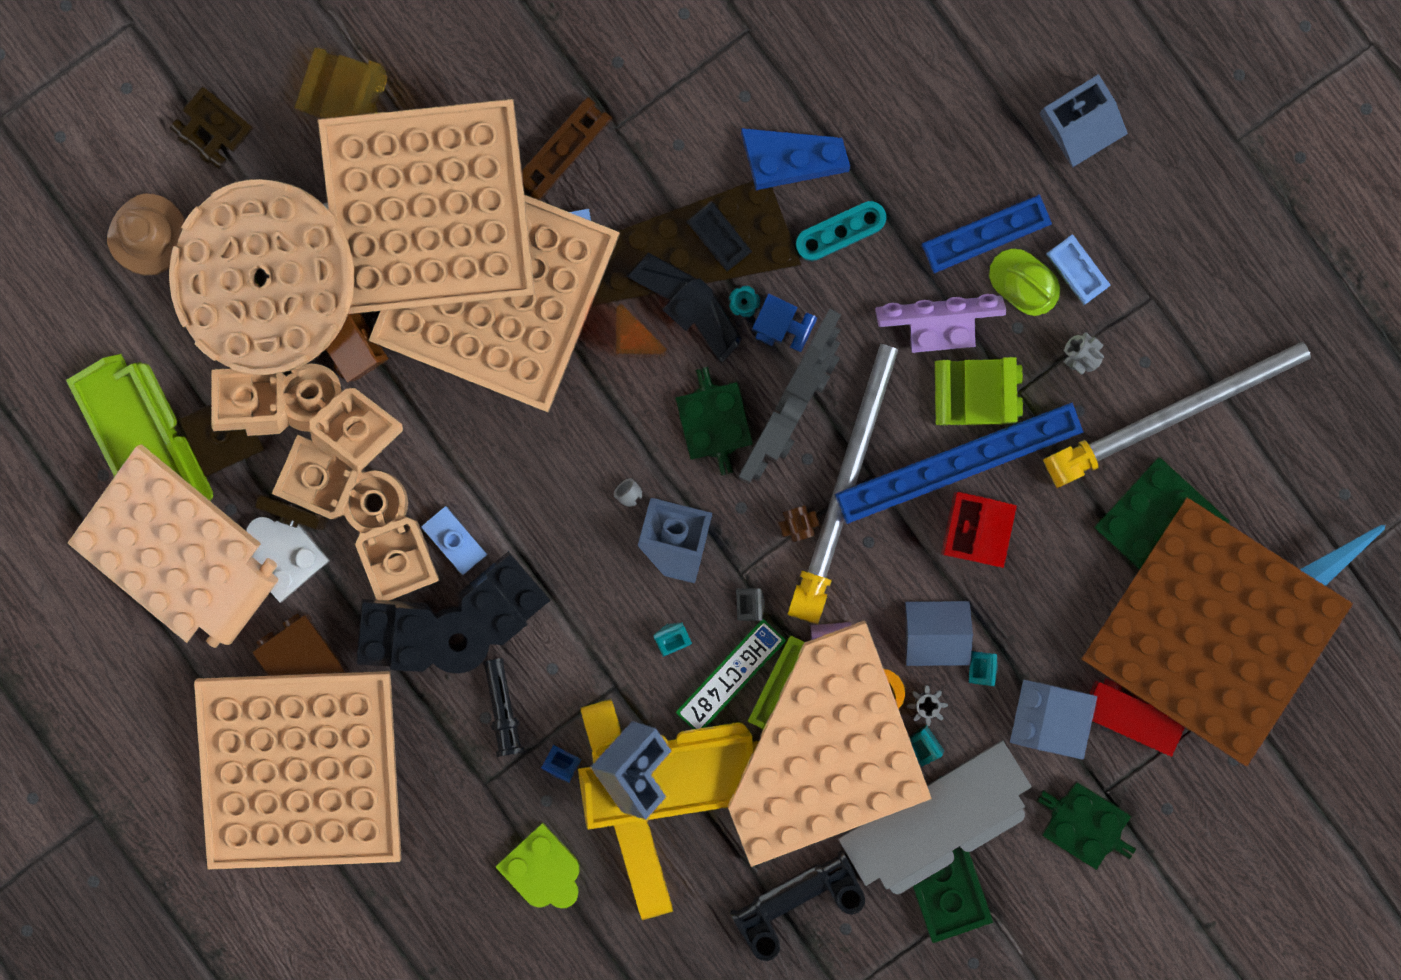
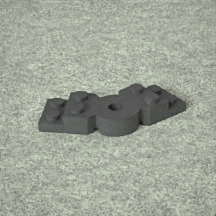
M829 309L775 408L780 414L773 412L738 477L741 481L750 484L752 479L756 481L760 479L768 464L763 461L764 457L776 462L779 457L785 459L795 442L789 437L814 392L822 393L830 378L825 372L831 375L840 357L834 355L840 345V342L835 339L841 330L836 327L841 316L836 311Z

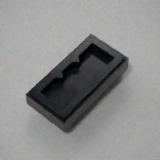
M712 201L686 221L726 272L752 253Z

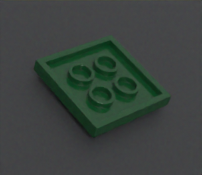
M1157 457L1093 528L1140 570L1186 498L1194 501L1229 524L1230 521L1163 459Z

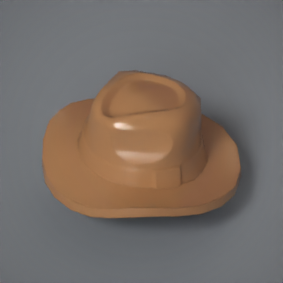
M148 193L137 195L126 202L113 217L107 234V245L114 259L127 270L143 276L158 275L170 268L173 246L177 245L183 230L181 226L185 218L171 201L162 196Z

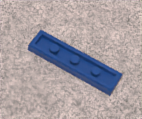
M1037 195L922 243L921 246L931 270L935 274L1052 225V222L1041 196Z

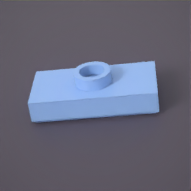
M1073 234L1046 253V256L1083 305L1111 286Z
M447 506L421 526L462 575H465L488 555Z

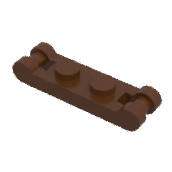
M587 97L522 170L523 188L531 194L530 197L541 201L552 186L613 119L608 113L599 111L595 107L596 103L590 97ZM585 116L594 122L589 129L580 123ZM536 171L545 177L540 184H537L531 178Z

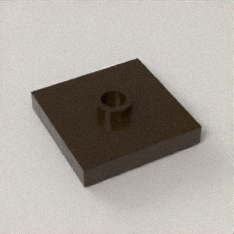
M212 404L179 418L205 477L265 451L259 436H247L246 429L213 431Z
M269 496L258 497L255 508L280 516L278 522L297 528L299 523L316 530H325L328 521L322 515Z

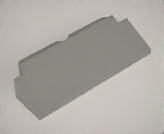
M1003 740L929 783L927 787L932 799L856 827L838 838L865 886L880 878L886 890L890 888L893 893L900 894L951 864L954 860L952 851L959 846L964 851L971 852L1023 821L1025 817L1023 808H1025V805L1018 795L1032 786Z

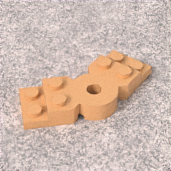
M305 364L291 370L292 373L288 376H285L283 372L255 375L232 369L212 370L213 431L246 429L247 436L280 434L290 425L297 430L310 432L312 443L333 460L341 459L357 473L403 431L402 424L356 388H346L342 391L337 375L323 365ZM309 396H315L312 399H305Z
M297 435L272 494L329 519L345 516L349 524L360 531L355 546L377 600L389 601L440 581L418 521L406 516L408 497L402 483L393 475L382 471L364 472L362 469L357 473L341 459L333 460L315 446L312 440ZM376 493L381 496L383 505L379 511L372 512L367 507V499L370 495Z

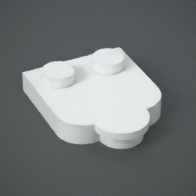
M259 517L248 525L247 532L261 543L252 557L260 564H263L267 558L272 559L277 564L272 574L278 578V582L270 592L280 603L330 561L299 524L297 528L278 521L274 522L267 517Z

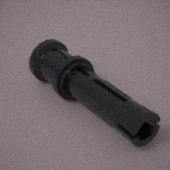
M504 658L483 661L495 720L492 722L491 730L495 731L498 751L496 752V757L525 752L524 747L520 745L517 727L520 725L519 720H517V717H513L503 663Z

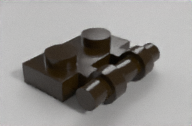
M204 86L198 90L182 110L192 118L185 126L176 119L169 128L178 135L177 140L185 146L190 145L200 154V159L207 164L212 163L218 169H221L227 162V159L218 153L221 147L225 145L234 153L254 129ZM201 127L214 136L209 144L196 135Z

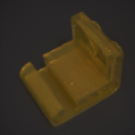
M314 47L294 109L321 119L376 114V103L379 94L383 93L386 86L387 72L382 64L370 60L367 64L342 55L338 57L327 53L324 49Z

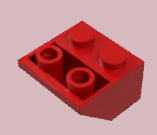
M954 492L941 555L1004 568L1017 505Z

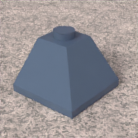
M650 498L638 547L664 576L695 583L713 513Z

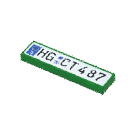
M762 618L676 711V714L693 729L705 728L786 640Z

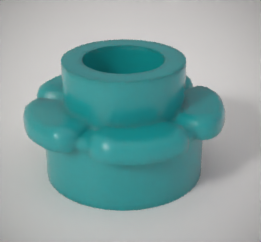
M742 286L740 289L736 288L729 296L731 301L729 307L735 315L740 314L742 317H750L755 314V309L760 306V297L758 294H755V290L750 286ZM746 299L747 304L743 305L741 300Z

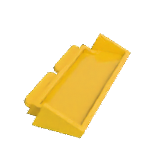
M740 722L681 731L675 740L667 741L666 737L661 735L671 752L651 775L666 798L646 820L727 808L759 741L753 742L752 734ZM613 742L602 743L596 748V752H592L593 764ZM590 767L578 769L585 823L588 830L645 821L644 819L621 812Z

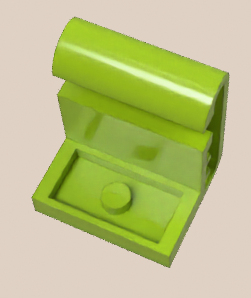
M1004 357L997 360L935 361L936 425H1004L1017 423V416L1023 415L1022 397H1017V384H1022L1023 373L1022 365H1017V357Z

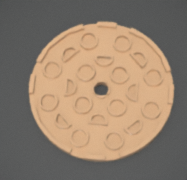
M261 179L245 180L232 183L211 193L212 196L207 198L200 206H196L181 226L183 230L177 245L173 246L169 268L170 292L175 312L182 327H186L189 334L196 341L194 344L213 361L217 360L234 371L255 375L277 374L309 363L319 356L336 338L351 306L354 289V267L350 248L343 230L334 216L319 200L306 191L288 183ZM260 268L269 275L267 282L263 286H259L255 281L256 271Z

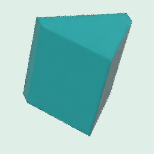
M927 725L909 736L921 767L943 756L944 749Z

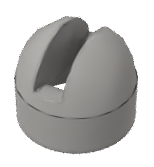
M628 478L617 486L614 491V497L624 506L637 505L635 500L637 498L641 500L642 490L632 478Z

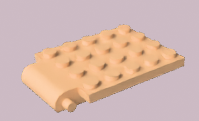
M142 444L136 446L68 541L72 548L186 643L189 642L200 627L209 634L206 642L210 646L216 648L220 643L225 645L232 644L278 582V578L272 574L277 567L275 561L267 558L263 564H260L252 557L261 543Z

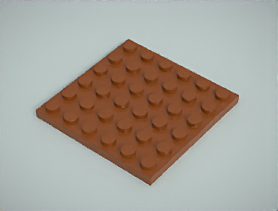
M1186 498L1081 660L1247 767L1353 603L1194 501Z

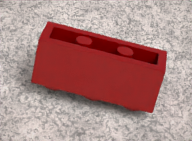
M1105 678L1103 683L1094 681L1089 694L1097 696L1093 722L1168 756H1173L1185 727L1136 695L1130 696L1121 692L1123 687L1107 678Z

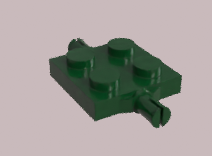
M704 367L702 370H695L700 389H697L692 394L676 397L675 399L690 460L705 456L717 457L721 475H726L727 472L728 474L734 473L729 454L738 448L753 445V440L739 383L736 382L724 386L712 385L709 367Z
M1077 780L1069 792L1060 800L1045 792V790L1040 793L1041 796H1038L1036 802L1052 810L1050 821L1041 833L1042 836L1097 870L1105 856L1113 850L1125 856L1128 860L1135 853V847L1120 839L1122 830L1130 820L1131 815Z

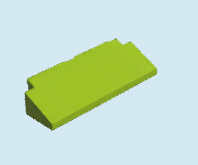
M122 354L102 358L66 380L114 477L136 446L142 444L209 501L212 500L213 491L187 439L177 435L174 429L177 424L176 417L148 364L137 362L127 366Z

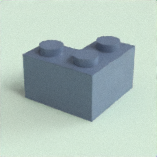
M631 722L590 768L621 812L646 820L666 798L651 773L667 757L671 750L656 728Z

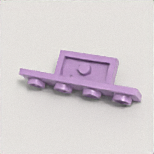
M984 294L979 296V298L964 299L962 297H952L947 301L932 302L930 300H920L915 304L904 305L888 303L883 307H876L875 312L879 327L909 324L910 347L912 353L976 347L975 318L1006 315V307L1002 296Z

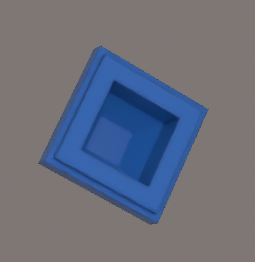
M553 745L541 768L553 777L570 783L582 759Z

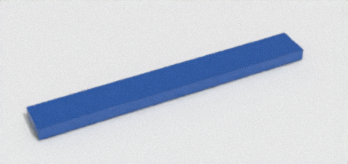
M1069 403L840 491L834 495L844 522L848 524L1084 432L1073 403Z

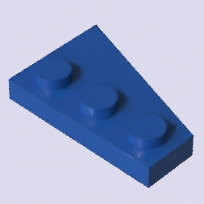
M744 128L741 130L756 190L845 173L850 170V163L842 138Z

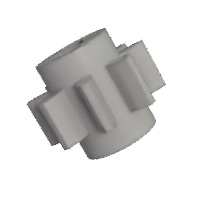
M1087 332L1083 336L1076 335L1066 343L1064 352L1069 357L1064 360V363L1081 375L1085 371H1094L1100 366L1104 358L1099 352L1104 345L1096 337L1092 338Z
M925 685L924 693L911 692L916 699L914 703L907 704V707L916 710L917 713L913 716L914 721L919 720L922 716L925 718L926 725L930 726L931 718L935 716L943 720L939 712L941 708L947 707L948 704L939 701L938 698L942 694L941 690L931 694L929 686ZM925 697H929L930 701L936 704L935 707L930 708L929 714H926L925 710L919 708V704L925 702Z

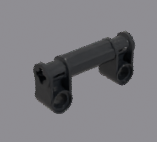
M843 850L838 852L837 857L822 865L819 863L815 864L813 867L753 898L751 904L738 911L733 909L729 912L755 957L761 961L773 960L780 951V939L771 923L772 920L827 890L830 891L842 912L853 915L863 909L865 896L855 877L856 874ZM838 867H841L840 869L832 872L831 874H828L829 872L837 869ZM853 890L859 894L860 899L857 905L847 907L842 903L841 897L846 891ZM757 913L756 915H754V916H752V917H750V918L744 920L745 918L751 916L752 914ZM762 937H770L775 942V947L771 952L763 953L757 948V941Z

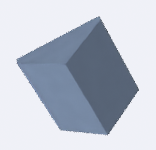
M970 601L905 602L906 666L970 665L973 639Z

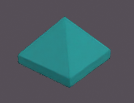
M683 622L666 624L653 635L663 657L692 644Z
M971 651L969 683L995 686L998 671L997 654Z

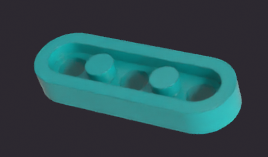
M867 201L801 232L796 241L797 253L806 261L822 259L879 232L885 225L886 212L879 203L874 201ZM866 213H872L875 216L876 220L873 224H867L864 221ZM839 226L844 227L847 231L846 236L843 238L835 235V229ZM808 240L817 242L818 248L815 251H809L806 248Z

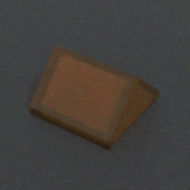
M622 304L616 308V354L618 358H664L668 354L667 349Z

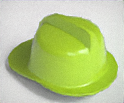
M1021 249L1005 250L998 254L990 265L989 278L992 287L1021 312L1027 315L1039 316L1048 313L1055 307L1060 295L1058 278L1048 267L1030 253Z

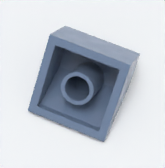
M1023 680L1010 743L1084 759L1097 696L1045 683Z

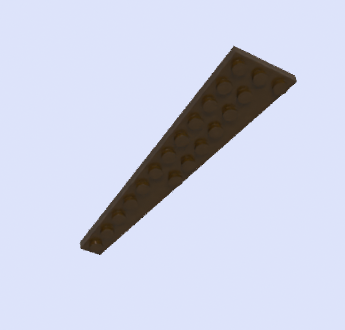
M753 180L617 231L620 232L619 238L591 307L657 294L627 277L628 273L648 252L695 278H700L706 284L801 266L773 188L756 190ZM711 201L752 251V253L728 272L723 269L686 222Z

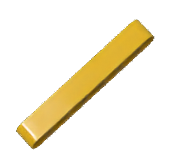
M612 699L580 708L592 752H596V748L602 743L614 742L622 733ZM648 821L614 825L642 921L673 912Z

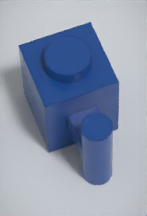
M768 294L752 331L757 333L755 339L770 346H773L774 342L781 344L786 332L794 335L795 337L790 348L801 353L817 317L805 313L800 324L792 320L798 307Z

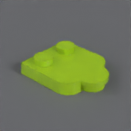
M544 822L496 865L499 872L534 907L541 908L551 903L557 908H568L578 898L579 890L575 880L580 871L579 862Z

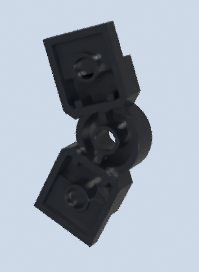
M508 551L459 592L458 606L445 608L436 614L427 603L362 599L356 663L357 665L389 666L390 670L423 672L434 664L439 669L448 673H465L475 669L483 662L490 645H504L528 625L526 621L551 600ZM457 633L464 635V639L460 644L452 645L448 643L452 635Z

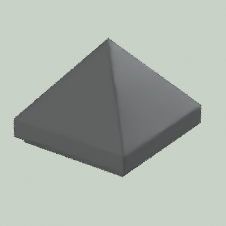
M761 588L736 589L737 621H761L765 608V600Z

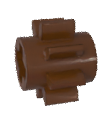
M806 505L782 512L785 520L778 523L783 537L790 535L791 541L794 543L815 536L813 527L819 526L815 511L808 513Z

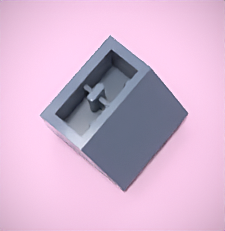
M1099 74L1047 105L1039 113L1072 168L1128 134L1116 101Z

